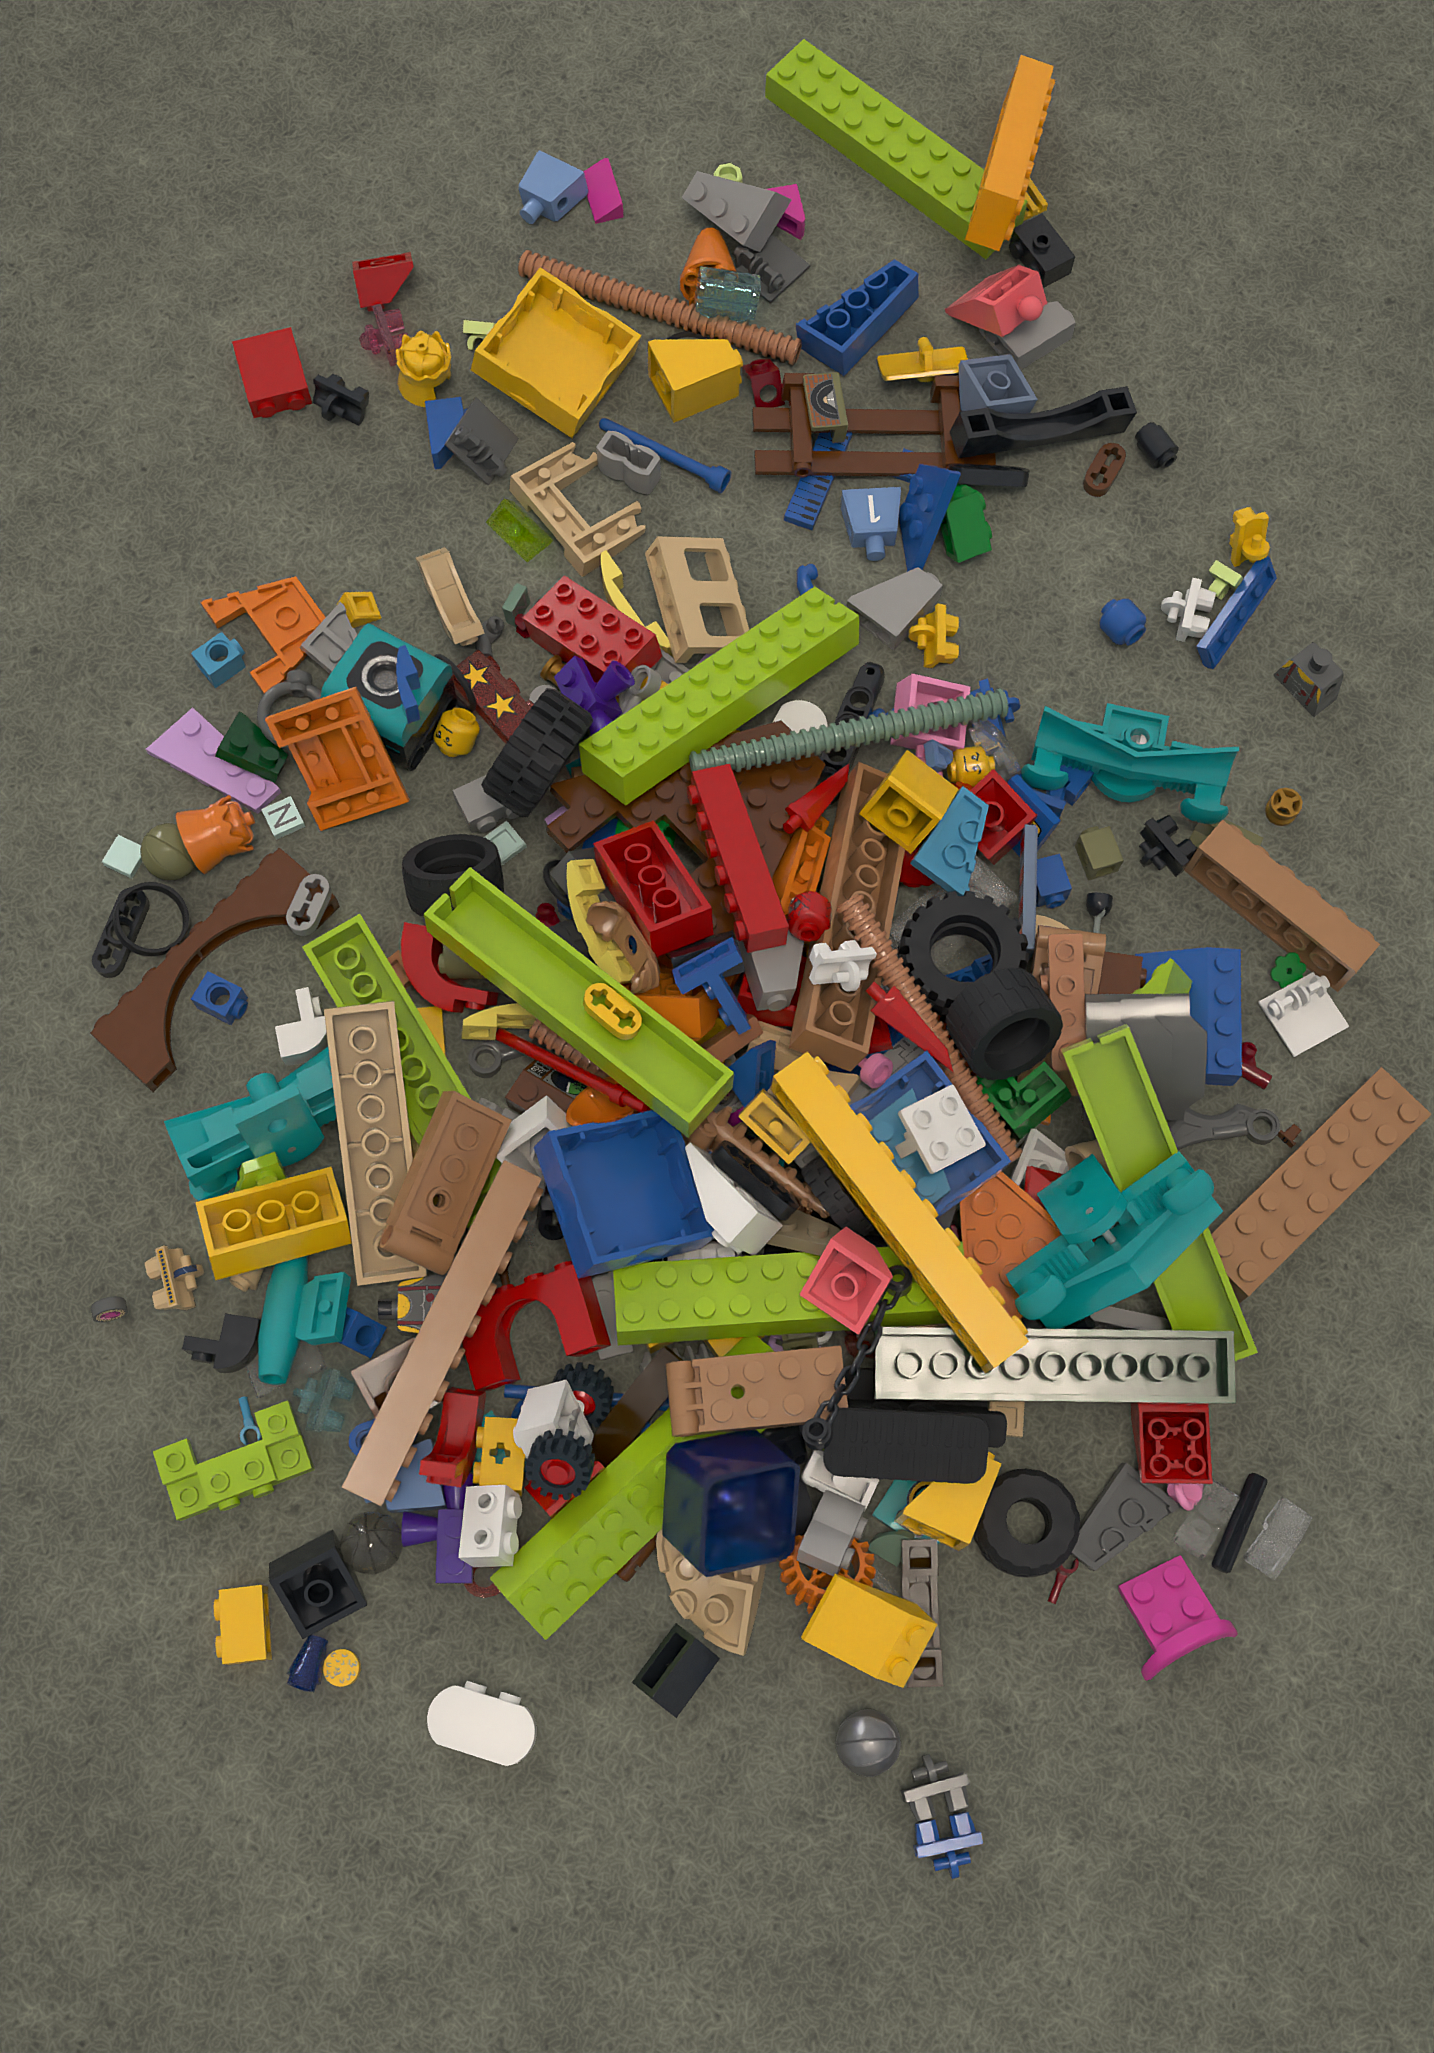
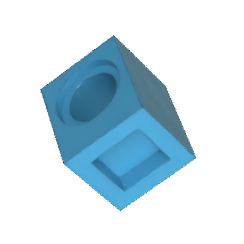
M220 632L191 653L197 667L215 688L246 667L242 656L245 654L244 650L234 638L229 641L223 632ZM221 656H227L223 661H216Z

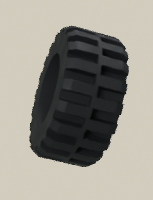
M546 688L525 715L486 774L481 784L484 793L519 817H529L594 720L591 713L558 690Z
M965 890L964 896H957L956 891L946 892L943 900H940L938 896H934L927 900L926 907L919 906L913 912L912 919L908 920L904 927L898 948V958H903L904 962L902 965L904 968L908 967L910 969L908 974L915 977V981H913L915 986L920 985V994L926 995L925 1002L927 1004L931 1003L932 1008L930 1010L932 1013L936 1012L940 1015L939 1021L946 1023L948 1010L955 1001V998L971 982H960L950 979L937 969L931 958V949L936 941L950 935H965L976 939L986 947L991 955L993 967L990 973L1007 968L1025 970L1028 965L1029 953L1026 952L1028 941L1025 934L1019 933L1022 927L1021 923L1016 917L1013 919L1008 917L1010 909L1004 904H1001L999 907L992 904L994 898L985 895L984 899L975 897L974 891Z

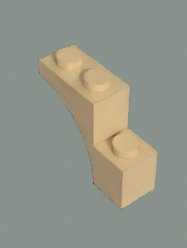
M444 547L416 557L427 591L434 600L447 636L454 644L460 643L461 646L476 642L478 636L485 633L467 598L449 551Z

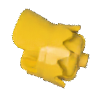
M418 331L412 338L406 334L403 335L402 345L399 349H396V364L400 369L398 387L402 396L414 405L425 407V401L436 400L434 387L451 377L450 345L443 342L438 331H435L432 335Z

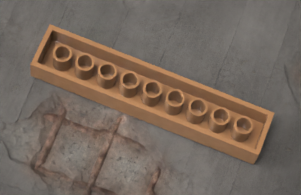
M858 762L850 772L848 781L840 792L820 894L831 903V927L825 930L817 941H811L809 944L789 1048L803 1054L808 1051L812 1057L818 1056L822 1061L850 1072L868 1055L875 1015L870 1010L877 1002L865 990L874 981L881 986L882 976L877 977V968H872L869 964L868 977L866 980L860 981L859 988L856 991L847 992L840 983L813 985L809 979L813 969L809 956L815 944L826 943L831 951H836L839 949L840 944L845 941L854 940L855 933L853 931L849 932L848 927L850 925L848 922L844 923L842 921L844 916L842 912L838 914L836 909H838L839 905L857 894H863L864 898L862 901L864 904L868 903L870 905L868 908L869 912L875 913L874 920L876 922L880 921L881 926L879 928L881 931H886L887 935L885 937L889 940L905 852L904 848L859 814L887 776V773L861 762Z
M506 1160L501 1164L342 1488L379 1506H382L384 1500L392 1502L401 1483L395 1477L401 1466L408 1469L417 1451V1448L411 1445L417 1433L425 1434L434 1416L427 1413L433 1400L439 1403L446 1392L450 1382L444 1380L449 1368L457 1369L465 1353V1349L461 1348L460 1345L465 1336L469 1338L473 1336L482 1318L476 1315L480 1304L486 1306L493 1296L497 1285L492 1283L496 1272L502 1275L513 1253L507 1249L511 1241L517 1243L520 1240L529 1222L523 1219L526 1210L532 1212L535 1209L544 1189L538 1187L542 1178Z

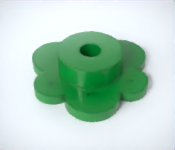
M1289 952L1285 957L1278 956L1275 959L1276 966L1271 969L1270 976L1272 980L1279 982L1280 988L1283 989L1303 978L1302 974L1306 971V965L1300 962V956L1297 953Z

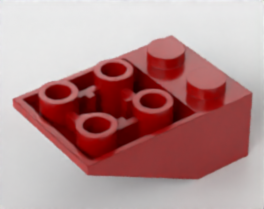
M1131 1403V1422L1141 1483L1213 1484L1208 1404Z

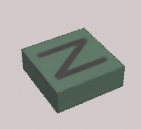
M517 583L502 606L506 622L517 627L515 625V617L518 614H524L531 603L526 586Z

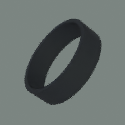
M144 882L129 888L119 899L113 914V926L118 939L126 948L143 956H159L168 953L173 946L180 943L189 924V912L183 898L173 888L158 882ZM142 890H155L172 898L178 905L183 919V927L178 939L172 944L159 949L144 948L129 940L122 931L119 922L120 906L128 896Z

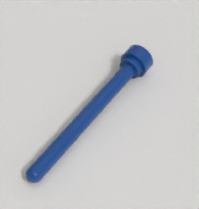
M602 418L599 421L601 430L606 432L616 431L624 434L634 445L646 446L656 452L660 458L704 478L705 483L709 484V488L719 493H723L730 481L731 470L720 465L710 468L607 418Z

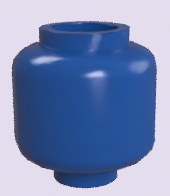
M1128 598L1119 601L1113 599L1101 610L1103 615L1100 619V628L1117 645H1132L1146 631L1145 614Z

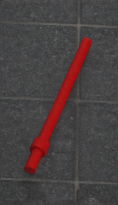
M503 1028L497 1030L495 1036L497 1041L608 1096L610 1102L620 1107L628 1106L640 1113L650 1110V1107L621 1084H613Z

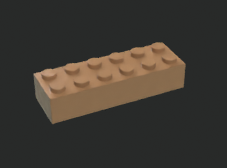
M1224 820L1218 824L1198 847L1184 870L1287 953H1297L1300 956V962H1303L1306 968L1314 972L1315 975L1319 977L1326 976L1330 987L1337 992L1357 973L1380 945L1374 940V936L1368 930L1356 926L1348 919L1343 910L1338 907H1332L1322 899L1321 894L1315 888L1303 884L1296 878L1291 869L1279 865L1270 858L1269 853L1263 847L1251 843L1244 837L1239 828L1227 824Z

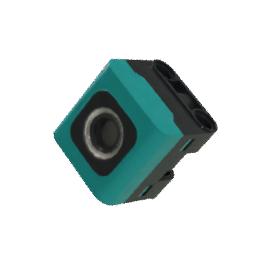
M367 623L361 629L325 681L321 690V698L357 687L391 761L409 771L416 769L433 744V735L442 713L456 708L458 700L450 664L370 623ZM403 645H406L417 669L420 688L412 690L418 704L420 720L409 724L403 711L396 675L398 650Z

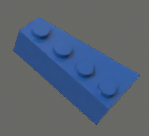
M894 259L865 278L863 285L854 290L848 289L841 294V299L830 306L826 304L816 310L817 315L808 321L804 318L796 323L797 338H800L802 342L801 349L845 376L919 298L918 273Z

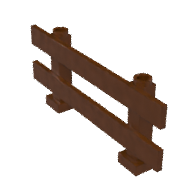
M784 373L781 398L782 401H789V408L753 407L752 409L753 432H790L791 450H755V475L900 477V475L916 474L919 464L948 469L949 463L996 465L995 453L958 459L950 430L959 412H961L959 376L935 375L930 390V402L938 403V410L846 409L847 433L940 435L941 452L812 451L811 433H831L830 430L812 431L810 427L803 376L815 373Z

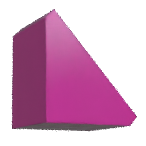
M797 184L768 188L767 190L777 192L792 199L776 226L801 240L804 237L805 215Z

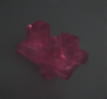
M381 304L373 305L372 309L378 329L373 328L371 324L364 327L365 332L359 337L360 344L363 349L372 350L373 354H379L381 352L380 347L384 346L390 367L397 365L396 349L401 347L403 335H408L407 332L391 336L390 333L405 328L400 309L383 312Z

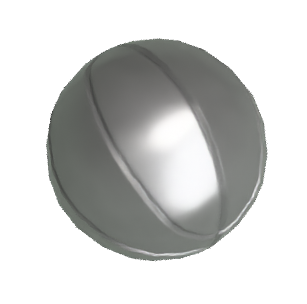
M864 1709L855 1712L842 1722L836 1737V1749L841 1762L850 1771L864 1777H874L890 1769L896 1762L901 1747L900 1735L895 1724L888 1716L875 1710Z

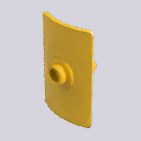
M921 337L918 340L919 351L880 355L877 357L878 367L884 381L917 378L920 382H930L934 380L935 375L959 373L958 365L960 361L968 360L964 347L933 349L927 337Z

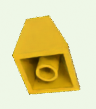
M728 339L651 340L648 342V376L673 423L739 396V384L742 383L740 368L743 367V361L739 351L732 349Z
M906 750L859 814L911 854L942 819L958 788L909 750Z
M988 1452L986 1472L979 1481L970 1484L932 1482L896 1515L894 1522L932 1539H937L940 1543L960 1551L968 1546L972 1540L1001 1463L994 1461L995 1455Z

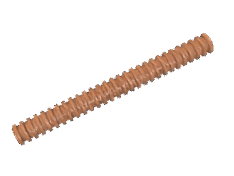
M857 894L838 906V909H836L837 913L842 912L844 916L842 921L844 923L848 922L850 925L848 930L855 933L853 938L856 941H860V948L873 947L877 953L870 965L872 968H877V977L882 976L884 980L882 985L888 986L889 990L895 986L948 1049L953 1072L936 1059H934L955 1086L966 1108L983 1123L1012 1163L1021 1156L1023 1150L1015 1146L1017 1144L1016 1139L1010 1138L1011 1131L1009 1129L1005 1130L1004 1126L1006 1123L1003 1120H999L1000 1114L998 1111L994 1112V1104L987 1101L989 1098L988 1094L982 1093L983 1086L981 1084L977 1085L976 1081L978 1078L976 1075L972 1076L970 1074L972 1069L970 1066H965V1058H960L959 1049H955L953 1046L955 1042L947 1037L949 1035L948 1030L944 1031L942 1029L943 1022L937 1021L938 1014L936 1012L932 1013L930 1010L932 1008L931 1003L927 1004L925 1002L926 995L920 994V985L915 986L913 982L915 977L909 976L908 972L910 969L908 967L904 968L902 965L904 962L903 958L897 957L898 950L892 949L891 944L893 942L891 939L887 940L885 937L887 935L886 931H881L879 928L881 926L880 921L876 922L874 920L875 913L869 912L868 908L870 905L868 903L864 904L862 901L864 898L863 894Z

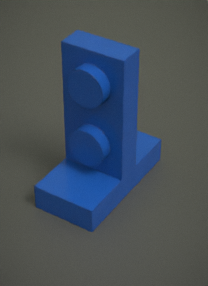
M731 937L672 969V973L682 995L702 984L711 1000L717 998L722 1007L718 1008V1011L726 1026L728 1027L733 1024L740 1035L751 1029L745 1011L722 975L723 972L743 962L739 948Z

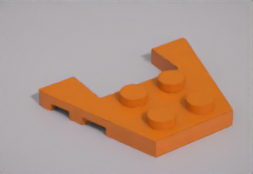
M296 576L257 586V590L240 594L237 591L227 594L228 597L215 601L210 598L201 602L203 609L217 629L243 613H247L274 651L276 657L250 672L251 677L263 694L272 686L284 682L287 678V673L295 670L304 660L307 654L300 649L301 644L326 618Z

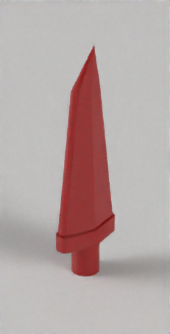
M849 764L795 802H791L785 808V811L790 816L783 824V829L786 833L792 834L798 827L809 832L814 827V824L847 783Z
M874 981L865 990L877 1002L870 1011L922 1050L928 1051L934 1059L953 1072L948 1049L903 997L900 991L893 986L886 993Z

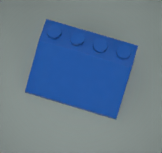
M1205 947L1135 954V956L1143 957L1142 968L1147 969L1145 985L1152 978L1154 970L1159 965L1166 963L1170 958L1193 981L1189 991L1190 1016L1207 1031L1205 1084L1234 1086L1242 1076L1241 949Z

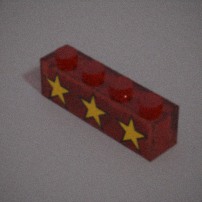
M478 649L459 663L457 667L473 690L477 703L475 711L506 744L534 703L531 700L525 701L519 695L521 692L516 683L511 678L505 679L500 673L501 669L497 662L491 656L486 658ZM453 674L455 688L469 703L463 687Z

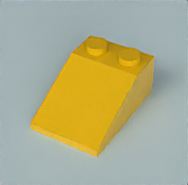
M835 1573L801 1638L805 1642L876 1679L904 1688L938 1624L916 1603Z

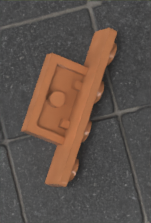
M1080 933L1050 934L1048 936L1049 967H1045V975L1039 976L1040 986L1060 1013L1061 1020L1063 1021L1062 1033L1051 1051V1068L1054 1071L1069 1070L1061 1050L1062 1048L1086 1040L1083 935Z

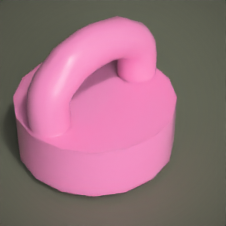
M881 1053L873 1054L868 1059L864 1058L858 1064L861 1067V1081L871 1088L882 1086L891 1076L893 1070L892 1061Z
M1168 1484L1167 1493L1183 1509L1191 1511L1194 1508V1504L1202 1499L1204 1484Z

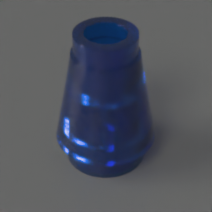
M315 1635L307 1637L287 1671L289 1675L288 1685L312 1693L315 1692L317 1685H321L328 1644L326 1639Z

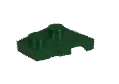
M238 712L218 746L215 757L275 783L285 766L288 754L282 748L271 743L264 736L261 729L244 713Z

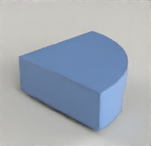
M933 739L924 744L926 764L934 771L939 773L946 769L948 764L952 763L953 751Z

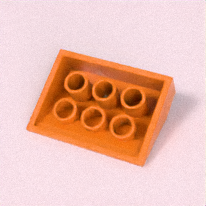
M659 967V986L644 993H636L634 995L693 1041L701 1040L713 1028L719 1014L718 1008L722 1007L717 998L713 1000L709 998L702 984L682 995L674 980L673 967ZM734 975L725 977V980L727 981L729 986L731 985ZM631 983L621 984L629 991L631 990Z

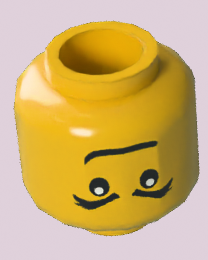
M453 708L442 713L433 738L443 754L449 757L466 755L472 751L480 727L473 713L463 708Z
M981 746L954 750L953 761L947 766L949 782H954V784L962 782L974 787L992 769L995 770L994 757L988 756L986 750Z

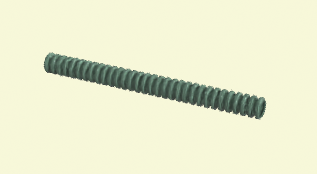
M998 688L995 690V693L988 690L985 695L982 692L977 693L975 697L969 694L966 696V699L959 696L956 698V701L952 698L947 699L946 703L940 700L937 702V705L930 702L927 704V707L920 704L917 706V709L913 706L908 707L907 711L901 708L898 710V713L891 710L888 712V715L882 712L878 714V717L872 714L869 715L868 719L864 716L859 717L858 721L852 718L849 720V723L843 720L839 722V725L833 722L829 724V727H826L823 724L819 726V729L810 727L809 731L800 729L799 733L791 731L790 735L781 733L780 737L771 735L770 739L761 737L760 741L751 739L750 743L741 741L738 746L735 743H731L728 748L725 745H721L718 750L715 747H711L710 751L707 752L705 749H702L699 754L692 751L689 756L691 771L730 764L732 770L740 772L741 768L750 770L751 766L754 765L756 768H760L761 764L770 766L771 762L780 764L783 759L786 762H790L793 757L795 760H800L803 755L805 758H809L812 753L815 756H819L822 751L825 754H829L832 749L838 752L841 747L848 750L851 745L855 748L860 747L861 743L867 746L870 744V741L877 744L880 742V739L886 742L890 740V737L894 740L899 739L900 735L906 738L910 733L914 736L918 735L919 731L925 734L929 732V729L935 732L939 730V727L943 730L947 729L949 725L953 728L957 727L958 723L964 726L968 724V721L973 724L977 723L978 719L983 722L990 717L993 720L997 718V715L1000 717L1007 716L1008 700L1005 692Z

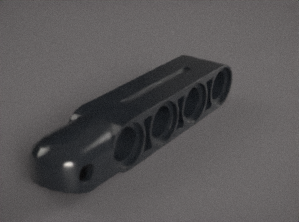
M867 662L860 667L854 684L847 691L834 722L836 725H839V722L843 720L849 723V720L852 718L858 721L859 717L864 716L868 719L869 715H872L885 679V672L881 665ZM861 702L866 704V706L857 708L853 704ZM851 745L848 750L841 747L838 752L832 749L829 754H825L822 751L820 759L825 763V768L817 785L847 764H849V775L860 747L855 748ZM834 756H841L844 758V760L841 762H834L830 760V758ZM839 792L838 795L834 798V800L831 802L830 805H832V804H834L835 802H837V800H838L839 797H840V792Z

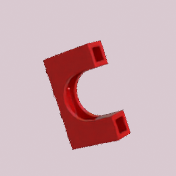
M566 1261L555 1265L554 1272L546 1275L540 1272L525 1277V1283L514 1287V1284H508L496 1288L494 1291L495 1295L492 1296L486 1306L480 1304L476 1315L482 1318L471 1338L465 1336L462 1341L475 1391H492L521 1380L510 1343V1330L518 1312L526 1305L535 1301L542 1302L553 1313L566 1356L582 1357L611 1346L591 1276L578 1279L573 1262Z

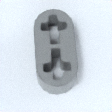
M311 874L302 880L287 911V923L296 935L307 936L316 930L331 899V887L327 879L322 875ZM319 884L323 892L322 894L316 893L311 902L312 895L309 888H316ZM308 908L306 915L310 921L302 922L301 925L298 926V923L295 919L296 916L302 917L306 909Z

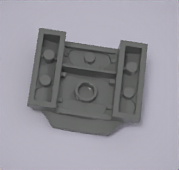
M1189 993L1085 994L1086 1039L1091 1038L1093 1044L1099 1042L1097 1035L1127 1024L1165 1119L1184 1120L1185 1109L1204 1097L1207 1062V1031L1190 1016ZM1082 1103V1124L1083 1126H1091V1123L1089 1121V1118Z

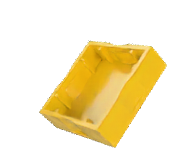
M540 267L517 296L512 309L502 319L498 320L475 350L471 371L573 438L635 355L642 335L608 312L591 305L574 289Z

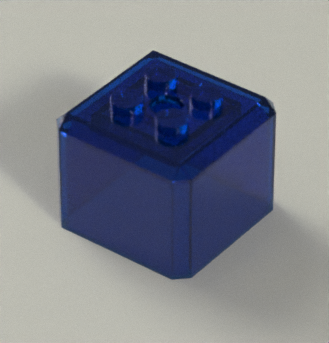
M756 1429L735 1431L675 1443L666 1455L662 1535L706 1578L785 1560L795 1547L800 1467Z

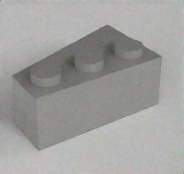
M699 171L696 172L682 196L685 201L743 246L761 252L792 200L774 191Z

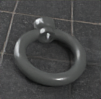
M289 671L286 681L268 689L258 704V725L264 736L276 746L278 745L265 721V718L270 716L272 704L279 697L286 694L297 698L308 696L313 701L321 698V690L312 685V675L306 671ZM288 745L281 747L282 749L290 751Z

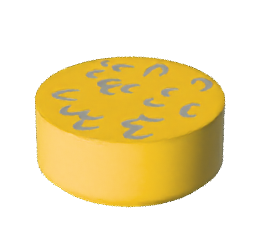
M338 1649L330 1653L323 1665V1673L326 1680L330 1684L339 1687H345L354 1683L361 1671V1664L357 1655L346 1649Z

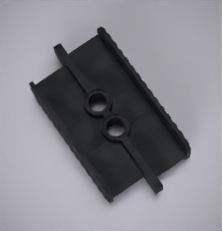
M859 1368L861 1371L860 1379L853 1391L847 1395L848 1408H839L838 1415L831 1426V1443L824 1449V1466L831 1474L854 1478L960 1484L975 1483L984 1476L987 1468L988 1447L999 1448L1006 1441L1007 1419L1004 1413L988 1411V1401L874 1400V1369ZM849 1371L845 1375L846 1389L855 1377V1375L850 1376ZM832 1412L828 1415V1417H827V1419H826L827 1422H828V1420H829V1418H830ZM799 1425L800 1433L802 1434L803 1425ZM814 1427L810 1433L813 1436H819L824 1430L820 1427Z

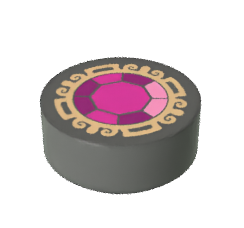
M114 1296L94 1302L91 1306L93 1321L108 1322L124 1317L128 1313L126 1300L122 1297Z

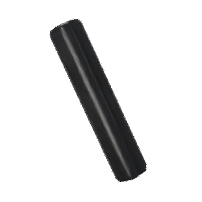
M1250 1473L1213 1558L1212 1567L1220 1572H1231L1268 1483L1266 1478L1257 1473Z

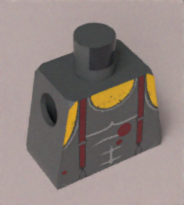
M1312 642L1283 665L1273 676L1315 717L1337 699L1344 673L1332 660L1330 651L1320 648L1316 643Z
M447 1273L399 1282L398 1299L378 1300V1319H397L398 1332L402 1336L416 1338Z

